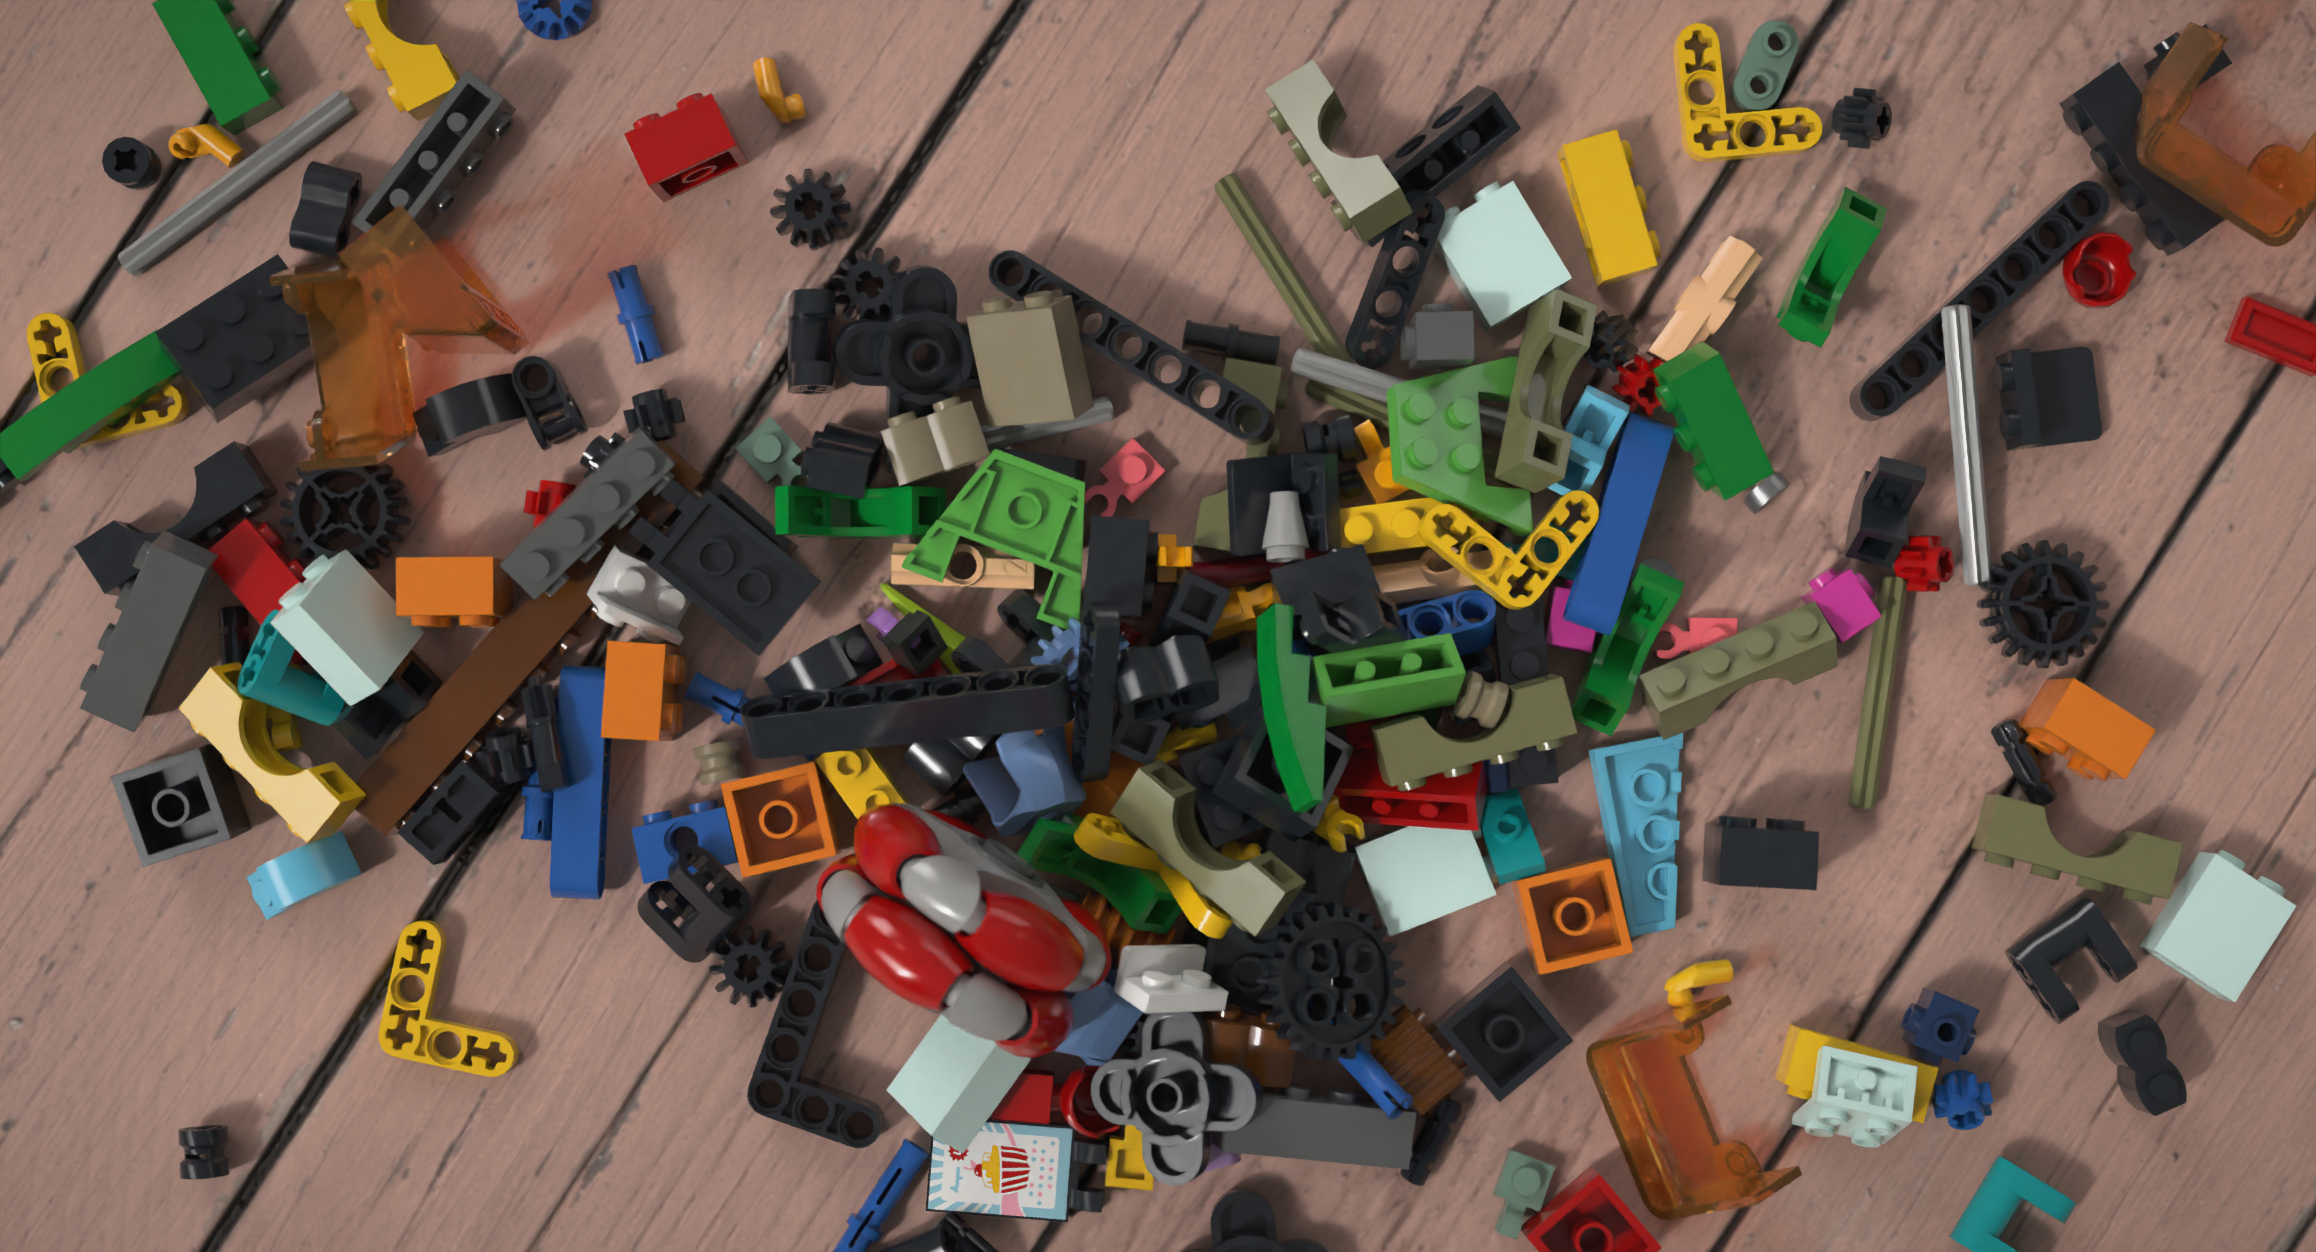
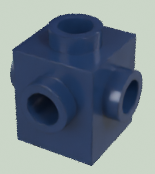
M1923 987L1917 1003H1911L1903 1016L1901 1029L1905 1030L1902 1040L1916 1045L1912 1055L1940 1066L1943 1057L1958 1063L1960 1056L1967 1055L1974 1043L1976 1030L1972 1027L1979 1009Z

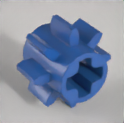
M1967 1070L1951 1071L1942 1077L1941 1084H1934L1935 1096L1932 1097L1935 1117L1943 1118L1947 1116L1949 1126L1958 1130L1974 1129L1984 1122L1985 1116L1992 1115L1990 1104L1994 1100L1990 1083L1982 1082L1978 1084L1976 1074Z

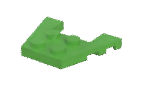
M1510 356L1394 384L1389 388L1386 393L1393 481L1441 503L1448 504L1453 502L1472 511L1473 517L1488 523L1494 520L1509 527V533L1516 536L1524 537L1532 532L1530 491L1487 486L1485 484L1478 399L1510 402L1518 357Z
M994 449L949 507L927 531V534L914 550L905 558L901 567L943 583L960 537H965L1053 571L1037 619L1068 630L1069 618L1074 617L1080 623L1085 482Z

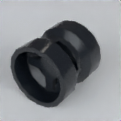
M1349 415L1335 417L1331 423L1323 425L1318 421L1302 423L1306 452L1335 453L1341 463L1357 461L1355 436Z
M202 1125L178 1130L179 1145L184 1148V1159L180 1162L181 1179H208L230 1174L229 1159L224 1155V1145L229 1141L227 1125Z

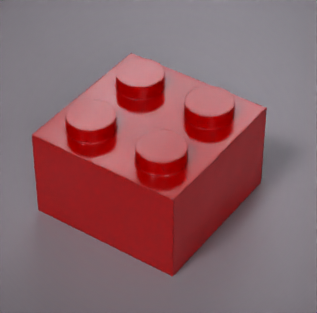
M702 93L687 96L676 104L678 109L661 117L659 113L644 116L633 123V130L624 134L648 186L663 202L748 164L724 110L712 93L703 96Z
M1592 1166L1587 1168L1543 1206L1540 1212H1536L1522 1224L1521 1231L1538 1252H1658L1662 1248Z

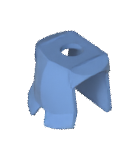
M1063 725L1043 729V733L1039 736H1036L1034 730L1004 733L995 741L1000 756L969 762L963 767V773L991 814L993 825L1000 836L1005 838L1031 832L1039 818L1060 822L1065 813L1071 814L1087 798L1082 782L1076 779L1066 748L1065 727Z
M1110 968L1107 977L1098 986L1090 990L1075 993L1063 991L1069 997L1073 1008V1026L1068 1038L1054 1051L1080 1056L1090 1066H1102L1110 1061L1143 1013V1011L1114 992L1118 968Z

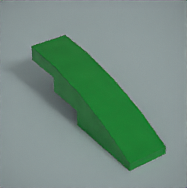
M157 330L83 374L0 433V458L17 480L25 482L62 452L70 454L107 424L111 426L116 425L180 375L160 348L155 334Z
M1275 603L1257 617V667L1262 705L1276 765L1294 812L1304 813L1323 801L1326 706L1308 703L1310 656L1292 653L1294 606Z

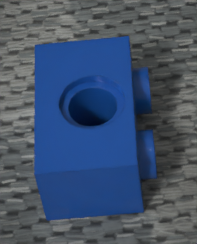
M717 799L689 805L691 815L672 819L671 810L642 816L644 825L631 828L643 883L647 884L669 879L668 866L681 851L676 845V834L684 826L690 827L696 832L698 836L697 846L710 852L723 866L738 863L726 807L719 808ZM693 866L687 868L690 873L698 872Z

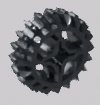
M335 448L330 450L329 463L321 455L316 454L312 456L314 471L302 465L297 468V473L303 481L301 484L292 481L286 483V488L296 493L293 500L282 499L280 501L281 507L292 510V516L282 518L280 523L284 527H295L296 530L288 535L286 541L290 545L303 543L297 553L300 559L307 560L314 556V561L322 555H325L328 559L334 557L342 551H336L327 546L326 543L332 537L339 538L346 531H351L354 535L360 536L365 541L360 546L347 550L362 567L364 562L369 569H378L380 565L377 553L388 559H392L395 556L393 549L388 543L390 540L401 544L404 543L406 537L395 531L397 524L410 525L411 518L399 515V509L407 508L411 505V501L406 497H395V494L403 490L405 483L400 479L388 482L394 472V468L391 465L385 464L377 469L379 464L378 456L369 453L362 460L361 451L350 448L346 457H344L342 451ZM346 474H358L366 479L360 487L353 486L349 491L342 494L327 484L332 479ZM375 493L380 503V517L377 527L372 524L368 515L370 506L376 500L374 497ZM315 498L322 504L323 509L322 517L315 525L318 529L317 531L312 520V508ZM336 501L351 505L348 511L352 515L351 519L356 524L341 519L343 512Z
M2047 540L2038 541L2035 549L2029 543L2019 544L2017 549L2018 556L2012 551L2002 553L2001 559L2005 567L1998 564H1992L1990 567L1996 582L1983 581L1979 586L1984 592L1990 593V599L1978 600L1976 604L1980 609L1989 608L1990 617L1982 618L1979 621L1981 627L1994 625L1996 629L1988 637L1990 644H1997L2005 640L2006 642L2001 651L2002 656L2011 657L2018 651L2017 660L2019 665L2028 666L2034 659L2039 669L2048 668L2051 659L2056 666L2067 665L2068 653L2074 658L2084 656L2085 652L2081 642L2094 645L2098 641L2097 636L2090 628H2104L2107 624L2106 620L2096 616V611L2108 609L2110 605L2106 600L2097 601L2096 592L2106 589L2107 585L2105 582L2092 583L2090 580L2097 573L2098 567L2089 565L2081 569L2080 566L2085 556L2082 552H2074L2068 557L2067 544H2056L2051 550ZM2034 566V577L2029 578V585L2025 594L2019 597H2010L2011 589L2017 578L2024 571ZM2052 569L2068 581L2075 597L2067 596L2060 591L2057 585V576L2052 575ZM2037 598H2041L2044 601H2049V603H2060L2062 606L2049 608L2048 611H2044V609L2036 608V606H2025L2023 603L2036 601ZM2010 612L2019 613L2025 617L2028 622L2029 633L2034 634V641L2026 637L2016 627ZM2066 612H2075L2069 629L2059 639L2052 642V632L2057 631V623L2061 615Z

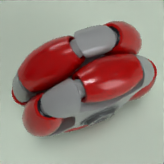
M903 803L880 804L867 809L859 817L855 826V854H850L833 861L823 871L817 884L816 897L820 908L838 938L847 944L860 965L875 980L912 1004L943 1015L949 1020L950 1024L975 1037L993 1041L1000 1049L1017 1057H1040L1057 1049L1068 1038L1073 1026V1008L1069 997L1063 991L1075 993L1090 990L1098 986L1107 977L1111 968L1110 944L1099 921L1076 901L1057 896L1049 886L1050 884L1035 873L1036 869L1019 854L1005 845L988 838L980 830L956 817Z

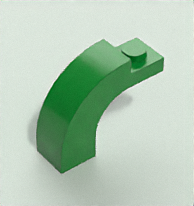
M1847 187L1843 189L1811 242L1787 289L1776 316L1780 319L1778 326L1786 329L1796 340L1810 342L1820 348L1831 333L1839 303L1852 276L1882 230L1887 208Z
M775 486V535L824 539L924 537L931 526L946 510V488L921 486L869 489L866 498L863 500L804 486Z
M1640 563L1628 583L1621 610L1609 636L1604 634L1598 636L1586 663L1571 704L1575 721L1612 736L1630 706L1644 661L1658 632L1680 598L1684 582Z
M1065 813L1060 822L1043 818L1038 819L1017 854L1027 860L1036 870L1069 876L1092 887L1115 906L1132 929L1167 934L1182 909L1158 872L1101 860L1086 853L1078 846L1074 839V833L1083 821V817Z

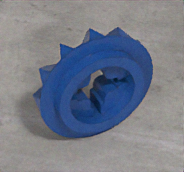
M516 0L519 18L534 35L546 40H563L577 34L588 22L592 11V0H561L560 13L562 18L559 19L558 15L549 7L541 9V4L547 0Z

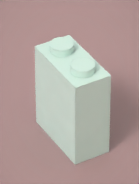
M1498 181L1488 185L1473 196L1477 203L1463 211H1460L1457 205L1446 210L1443 225L1434 245L1436 252L1468 305L1474 311L1485 333L1527 309L1530 305L1555 289L1562 288L1572 279L1514 181L1502 188Z
M345 549L330 559L322 555L314 560L302 573L306 578L303 584L301 582L297 583L280 598L278 602L283 608L270 623L328 684L352 706L382 688L424 632L419 626H411V618L396 616V602Z
M1400 826L1352 845L1383 926L1388 928L1386 933L1388 936L1391 937L1497 895L1493 884L1499 881L1490 856L1482 857L1476 843V839L1482 837L1480 827L1479 831Z
M2220 850L2218 854L2199 852L2139 947L2217 998L2236 1002L2295 910L2296 905L2283 897L2286 890L2279 884L2263 876L2256 880L2245 873L2243 869L2246 864L2234 855L2224 850Z
M940 1015L887 1088V1091L932 1137L964 1153L1031 1058L1012 1055L1000 1049L993 1041L975 1037L950 1024L946 1017Z

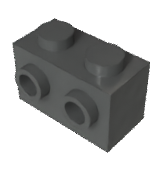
M1434 303L1423 305V311L1415 312L1409 324L1404 325V331L1400 332L1401 360H1409V372L1452 371L1468 367L1475 359L1474 311H1452V304Z

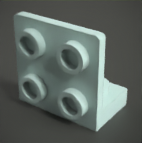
M1822 1046L1817 1053L1812 1097L1793 1113L1792 1124L1805 1127V1132L1813 1136L1832 1137L1834 1134L1851 1137V1142L1858 1146L1868 1148L1880 1147L1881 1144H1885L1912 1122L1918 1067Z

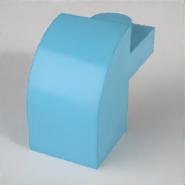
M1590 385L1586 386L1570 417H1567L1563 425V429L1566 432L1573 434L1565 478L1547 487L1548 489L1561 495L1575 490L1589 492L1603 467L1608 448L1629 413L1630 405Z
M339 831L332 836L308 843L256 868V872L246 878L252 888V896L255 902L260 906L265 919L268 920L288 911L307 899L333 890L362 873L343 832Z

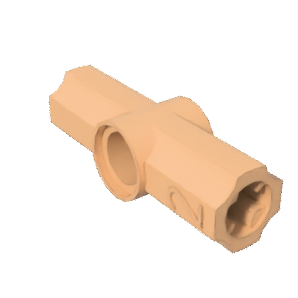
M1732 236L1727 237L1713 255L1701 276L1697 275L1673 307L1674 314L1646 353L1653 359L1656 357L1665 363L1698 343L1705 342L1709 335L1713 336L1736 304V301H1734L1735 297L1763 258L1744 241Z
M893 543L891 554L892 585L942 586L962 589L1034 590L1036 564L991 547L970 546L966 544L957 545L944 581L941 583L901 567L905 558L918 544ZM960 554H970L976 560V572L968 579L961 580L955 578L951 571L952 561Z
M1451 547V549L1457 554L1458 549H1456L1455 547ZM1432 548L1425 551L1420 560L1371 566L1381 593L1392 599L1395 604L1425 600L1429 602L1467 590L1476 589L1484 591ZM1490 550L1468 553L1469 563L1475 569L1486 570L1491 566L1493 556ZM1508 578L1507 581L1511 584V589L1518 588L1517 579L1512 580Z

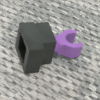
M879 607L866 619L869 624L875 626L880 631L876 637L885 644L894 661L918 677L948 649L930 616L919 610L915 613L909 612L899 621L889 611Z

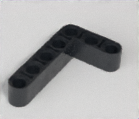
M816 900L810 912L748 1086L747 1098L752 1109L762 1116L853 1148H864L875 1142L884 1128L885 1118L881 1108L868 1099L802 1076L848 947L835 934L826 920L818 900ZM823 944L830 950L832 960L828 968L817 969L810 964L808 950L811 945ZM805 989L813 994L816 1005L812 1013L802 1014L795 1010L792 1004V995L795 990ZM780 1035H791L798 1041L800 1049L796 1058L787 1059L780 1056L777 1052L776 1040ZM774 1080L780 1084L783 1089V1099L780 1103H768L762 1098L760 1094L762 1081ZM810 1096L823 1098L829 1109L827 1117L818 1120L808 1116L804 1107L806 1098ZM856 1112L868 1114L873 1120V1132L864 1136L854 1133L849 1125L850 1115Z

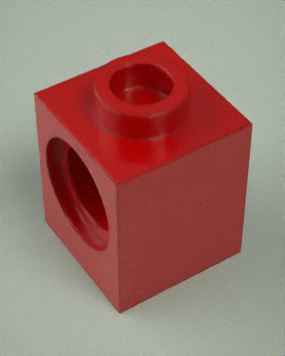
M1024 1068L993 1111L992 1119L1049 1124L1051 1112H1060L1061 1087L1063 1084L1054 1083L1055 1071Z

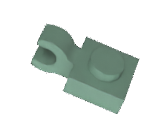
M1508 1148L1493 1190L1494 1195L1505 1199L1495 1226V1230L1498 1233L1517 1239L1522 1227L1526 1207L1540 1212L1556 1166Z

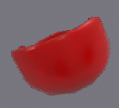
M2098 232L2074 244L2065 255L2062 266V276L2068 295L2076 303L2086 308H2107L2123 299L2131 285V281L2136 276V272L2131 268L2129 259L2130 254L2133 252L2131 244L2117 233Z
M1086 1064L1072 1071L1062 1085L1060 1108L1066 1122L1077 1132L1089 1137L1099 1138L1102 1134L1118 1130L1120 1125L1107 1121L1096 1110L1091 1098V1083L1094 1074L1100 1066Z

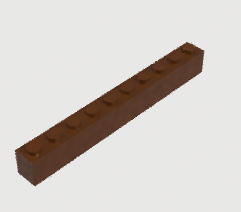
M660 440L658 444L675 461V465L669 470L675 476L673 480L681 484L699 500L706 492L704 488L710 481L669 444ZM647 491L635 503L640 511L620 530L613 524L600 537L605 543L604 546L589 561L584 564L578 558L565 571L570 576L569 580L555 594L549 597L543 592L534 600L525 592L434 694L424 709L418 712L356 782V785L366 796L355 810L384 836L397 835L398 831L461 761L473 760L477 757L476 751L482 750V745L486 744L483 737L495 724L498 727H502L516 713L519 706L515 701L521 695L523 688H529L527 679L541 676L543 682L550 673L546 666L558 653L565 656L574 648L582 637L578 630L590 617L594 621L599 618L596 614L598 608L587 596V592L613 546H618L643 558L650 548L629 532L631 527L640 517H643L665 534L682 513L678 508L659 493L653 496Z

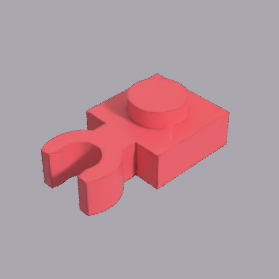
M1131 438L1099 470L1108 481L1103 486L1097 485L1089 488L1085 492L1084 504H1088L1095 496H1103L1108 501V507L1100 516L1113 517L1117 510V501L1122 496L1133 505L1166 471L1134 438Z
M1687 618V631H1682L1674 624L1664 623L1658 633H1668L1672 637L1673 643L1668 650H1655L1654 657L1670 659L1676 657L1681 652H1687L1688 655L1736 635L1738 618Z

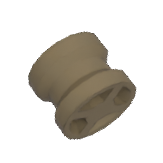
M1469 671L1464 677L1456 703L1453 706V715L1463 719L1471 716L1478 719L1481 726L1492 729L1504 710L1509 691L1508 685L1499 681L1493 683L1486 682L1481 674Z
M740 738L693 748L695 758L701 761L702 772L699 775L701 785L747 776L746 766L740 763L738 752L742 748Z

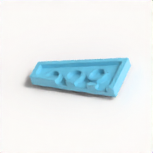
M1683 733L1664 741L1661 736L1588 750L1608 855L1611 858L1630 937L1675 928L1678 866L1675 865L1676 840H1679L1680 821H1677L1678 793L1681 792L1682 772H1679V751L1683 749Z

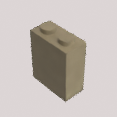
M1040 291L1024 296V301L1011 302L1008 295L996 296L983 300L981 309L966 316L989 427L1075 420L1094 407L1072 296L1053 297L1052 291Z

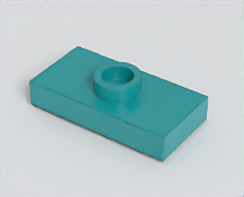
M1517 787L1509 789L1507 792H1498L1486 796L1479 827L1499 884L1546 872L1545 861Z

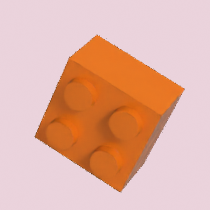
M493 556L396 557V616L411 618V626H423V628H452V619H459V626L494 628L498 624L499 618H503L513 607V578L500 566L502 559Z
M607 641L601 738L674 741L675 732L682 731L684 720V706L677 703L678 684H685L687 674L686 656H680V647L655 643Z
M2075 678L2046 680L2019 722L2021 730L2029 735L2025 741L2030 746L2046 755L2051 756L2055 752L2069 760L2066 768L2088 781H2091L2093 777L2103 782H2106L2108 778L2126 779L2156 732V729Z
M816 761L720 784L742 878L842 853L823 771Z
M1601 856L1547 869L1546 872L1511 882L1532 969L1537 974L1542 975L1634 953L1611 858Z

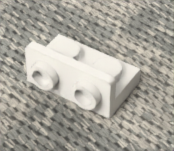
M614 545L587 592V596L598 608L596 614L604 621L617 627H622L624 622L637 627V633L653 643L662 644L665 639L680 646L684 636L677 629V626L692 601L646 565L649 560Z
M1199 944L1125 946L1122 949L1114 992L1144 1013L1225 1010L1228 997L1226 990L1212 982L1209 974L1202 972L1206 949Z

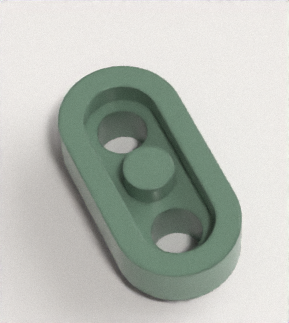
M1779 20L1768 21L1760 25L1752 34L1731 84L1732 100L1742 111H1764L1777 101L1799 47L1798 36L1789 24ZM1772 36L1778 37L1783 43L1782 50L1775 51L1771 49L1768 45V38ZM1758 79L1762 81L1765 85V92L1763 94L1754 93L1750 88L1751 80Z

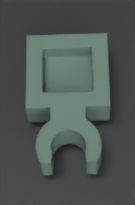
M770 416L735 448L768 484L780 476L783 479L782 486H793L796 478L805 476L801 475V466H797L794 462L804 452Z

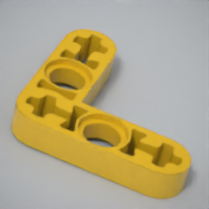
M1694 23L1685 27L1677 36L1674 42L1673 54L1682 143L1685 152L1690 158L1698 162H1714L1799 154L1806 152L1818 142L1822 135L1823 126L1819 116L1808 108L1796 107L1727 114L1720 43L1717 33L1706 24ZM1693 35L1698 36L1699 43H1707L1708 48L1704 49L1700 54L1701 68L1710 65L1711 71L1701 69L1690 74L1686 73V68L1692 69L1696 64L1694 51L1686 50L1684 46L1690 42ZM1698 80L1705 81L1712 87L1714 94L1709 104L1698 105L1690 99L1688 89L1692 82ZM1796 119H1800L1802 127L1810 128V133L1803 138L1802 142H1798L1796 134H1784L1777 139L1779 145H1774L1776 130L1790 128ZM1772 120L1778 121L1776 130ZM1749 122L1760 125L1765 134L1763 144L1758 147L1745 145L1740 138L1742 125ZM1726 124L1731 125L1729 140L1733 150H1727L1728 140L1714 142L1710 146L1709 151L1704 150L1702 143H1695L1694 137L1701 133L1702 128H1707L1708 135L1718 136L1724 135L1727 131Z
M51 312L35 316L29 322L26 330L41 403L56 393L51 386V377L56 370L68 368L72 372L73 381L86 373L74 325L67 318ZM49 324L52 327L61 329V335L54 338L56 352L64 355L68 354L67 359L56 358L46 362V357H56L53 345L42 340V335L49 332ZM167 384L143 403V405L147 406L161 402V394L164 393L166 397L175 400V405L168 407L167 416L157 410L143 412L141 406H139L130 413L129 421L125 426L114 429L111 425L107 424L100 429V433H95L77 448L155 431L181 423L189 410V400L186 393L179 387Z
M1575 490L1566 493L1552 505L1515 554L1460 509L1451 504H1439L1427 511L1420 521L1419 532L1423 541L1482 590L1491 595L1498 603L1508 609L1519 610L1530 606L1540 597L1595 526L1599 518V508L1596 500L1584 491ZM1580 503L1584 507L1581 511V516L1585 519V522L1578 520L1570 525L1565 533L1556 529L1569 516L1570 512L1565 507L1566 504L1572 507ZM1444 516L1449 517L1452 520L1449 529L1459 538L1465 534L1466 530L1472 535V537L1461 544L1457 554L1451 549L1452 546L1458 543L1457 540L1449 534L1439 538L1433 533L1437 527L1432 521L1433 517L1438 520ZM1551 521L1553 522L1556 528L1549 526ZM1565 535L1572 537V541L1569 542ZM1548 537L1557 544L1559 554L1553 563H1544L1536 557L1534 545L1539 538ZM1483 544L1490 549L1493 559L1488 569L1477 570L1469 563L1468 551L1472 545ZM1522 558L1525 560L1527 565L1520 563ZM1528 567L1544 574V577L1541 579L1535 573L1524 584L1523 588L1528 593L1527 597L1522 594L1515 598L1510 596L1509 592L1512 586L1507 581L1508 578L1515 580L1521 577Z
M1089 813L1085 816L1074 833L1075 842L1081 849L1101 860L1158 872L1194 927L1212 938L1221 939L1225 936L1233 922L1230 919V915L1214 901L1207 900L1199 895L1190 880L1178 870L1164 865L1158 858V853L1143 840L1129 835L1123 829L1122 822L1117 818L1096 813Z
M420 920L408 924L402 930L398 940L378 1034L381 1048L393 1057L486 1077H497L509 1072L516 1065L519 1055L517 1044L511 1036L498 1031L431 1017L446 949V935L444 929L438 923L431 920ZM423 929L427 930V938L434 941V946L423 951L420 964L430 963V970L420 966L406 967V959L408 961L417 960L419 945L412 943V936L421 934ZM407 975L418 976L425 985L424 995L417 1002L406 1000L400 991L401 982ZM396 1006L403 1010H420L419 1017L416 1015L408 1017L406 1031L414 1034L412 1041L404 1043L402 1047L398 1046V1038L391 1036L392 1029L401 1027L405 1013H395ZM444 1031L453 1032L460 1038L461 1050L454 1058L442 1056L436 1047L438 1036ZM472 1036L478 1038L474 1045L477 1048L488 1049L493 1047L495 1042L500 1043V1052L507 1054V1059L498 1062L493 1067L490 1065V1057L475 1054L471 1058L472 1063L466 1062L472 1050Z

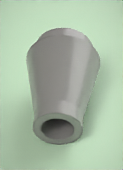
M1293 491L1270 493V506L1262 543V550H1266L1267 561L1286 563L1292 560L1304 561L1305 549L1310 547L1300 510L1299 493Z

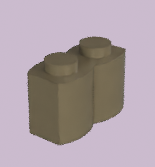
M955 396L933 404L935 413L916 418L915 412L912 411L887 420L889 428L881 431L900 487L908 486L988 458L990 453L972 401L962 403L960 396Z

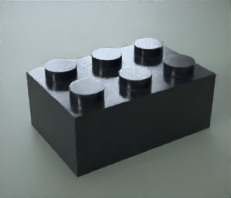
M279 254L155 332L160 348L216 423L227 418L338 346L335 329Z

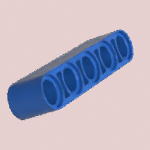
M1630 411L1621 426L1597 502L1599 518L1587 535L1563 612V620L1607 636L1612 632L1621 610L1672 442L1674 426L1634 412L1631 413Z
M1467 590L1398 610L1409 640L1430 637L1422 635L1421 633L1424 631L1437 633L1435 635L1451 633L1459 656L1488 647L1495 635L1496 604L1491 595L1481 590ZM1477 618L1482 621L1473 623L1467 621L1466 619ZM1305 637L1292 641V653L1310 656V663L1312 657L1317 656L1314 645Z
M564 665L560 674L558 698L560 722L558 727L570 788L554 792L550 861V894L552 898L600 900L604 891L612 738H601L606 667Z

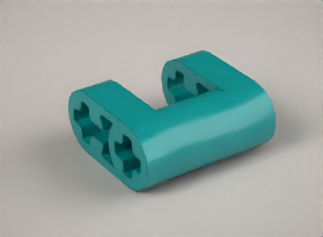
M273 610L262 623L241 669L237 683L238 692L324 726L333 724L346 701L316 670L311 675L288 666L295 648L270 623L280 611Z
M1998 1155L1949 1237L1973 1252H2018L2002 1242L2000 1238L2023 1200H2026L2064 1224L2077 1203Z

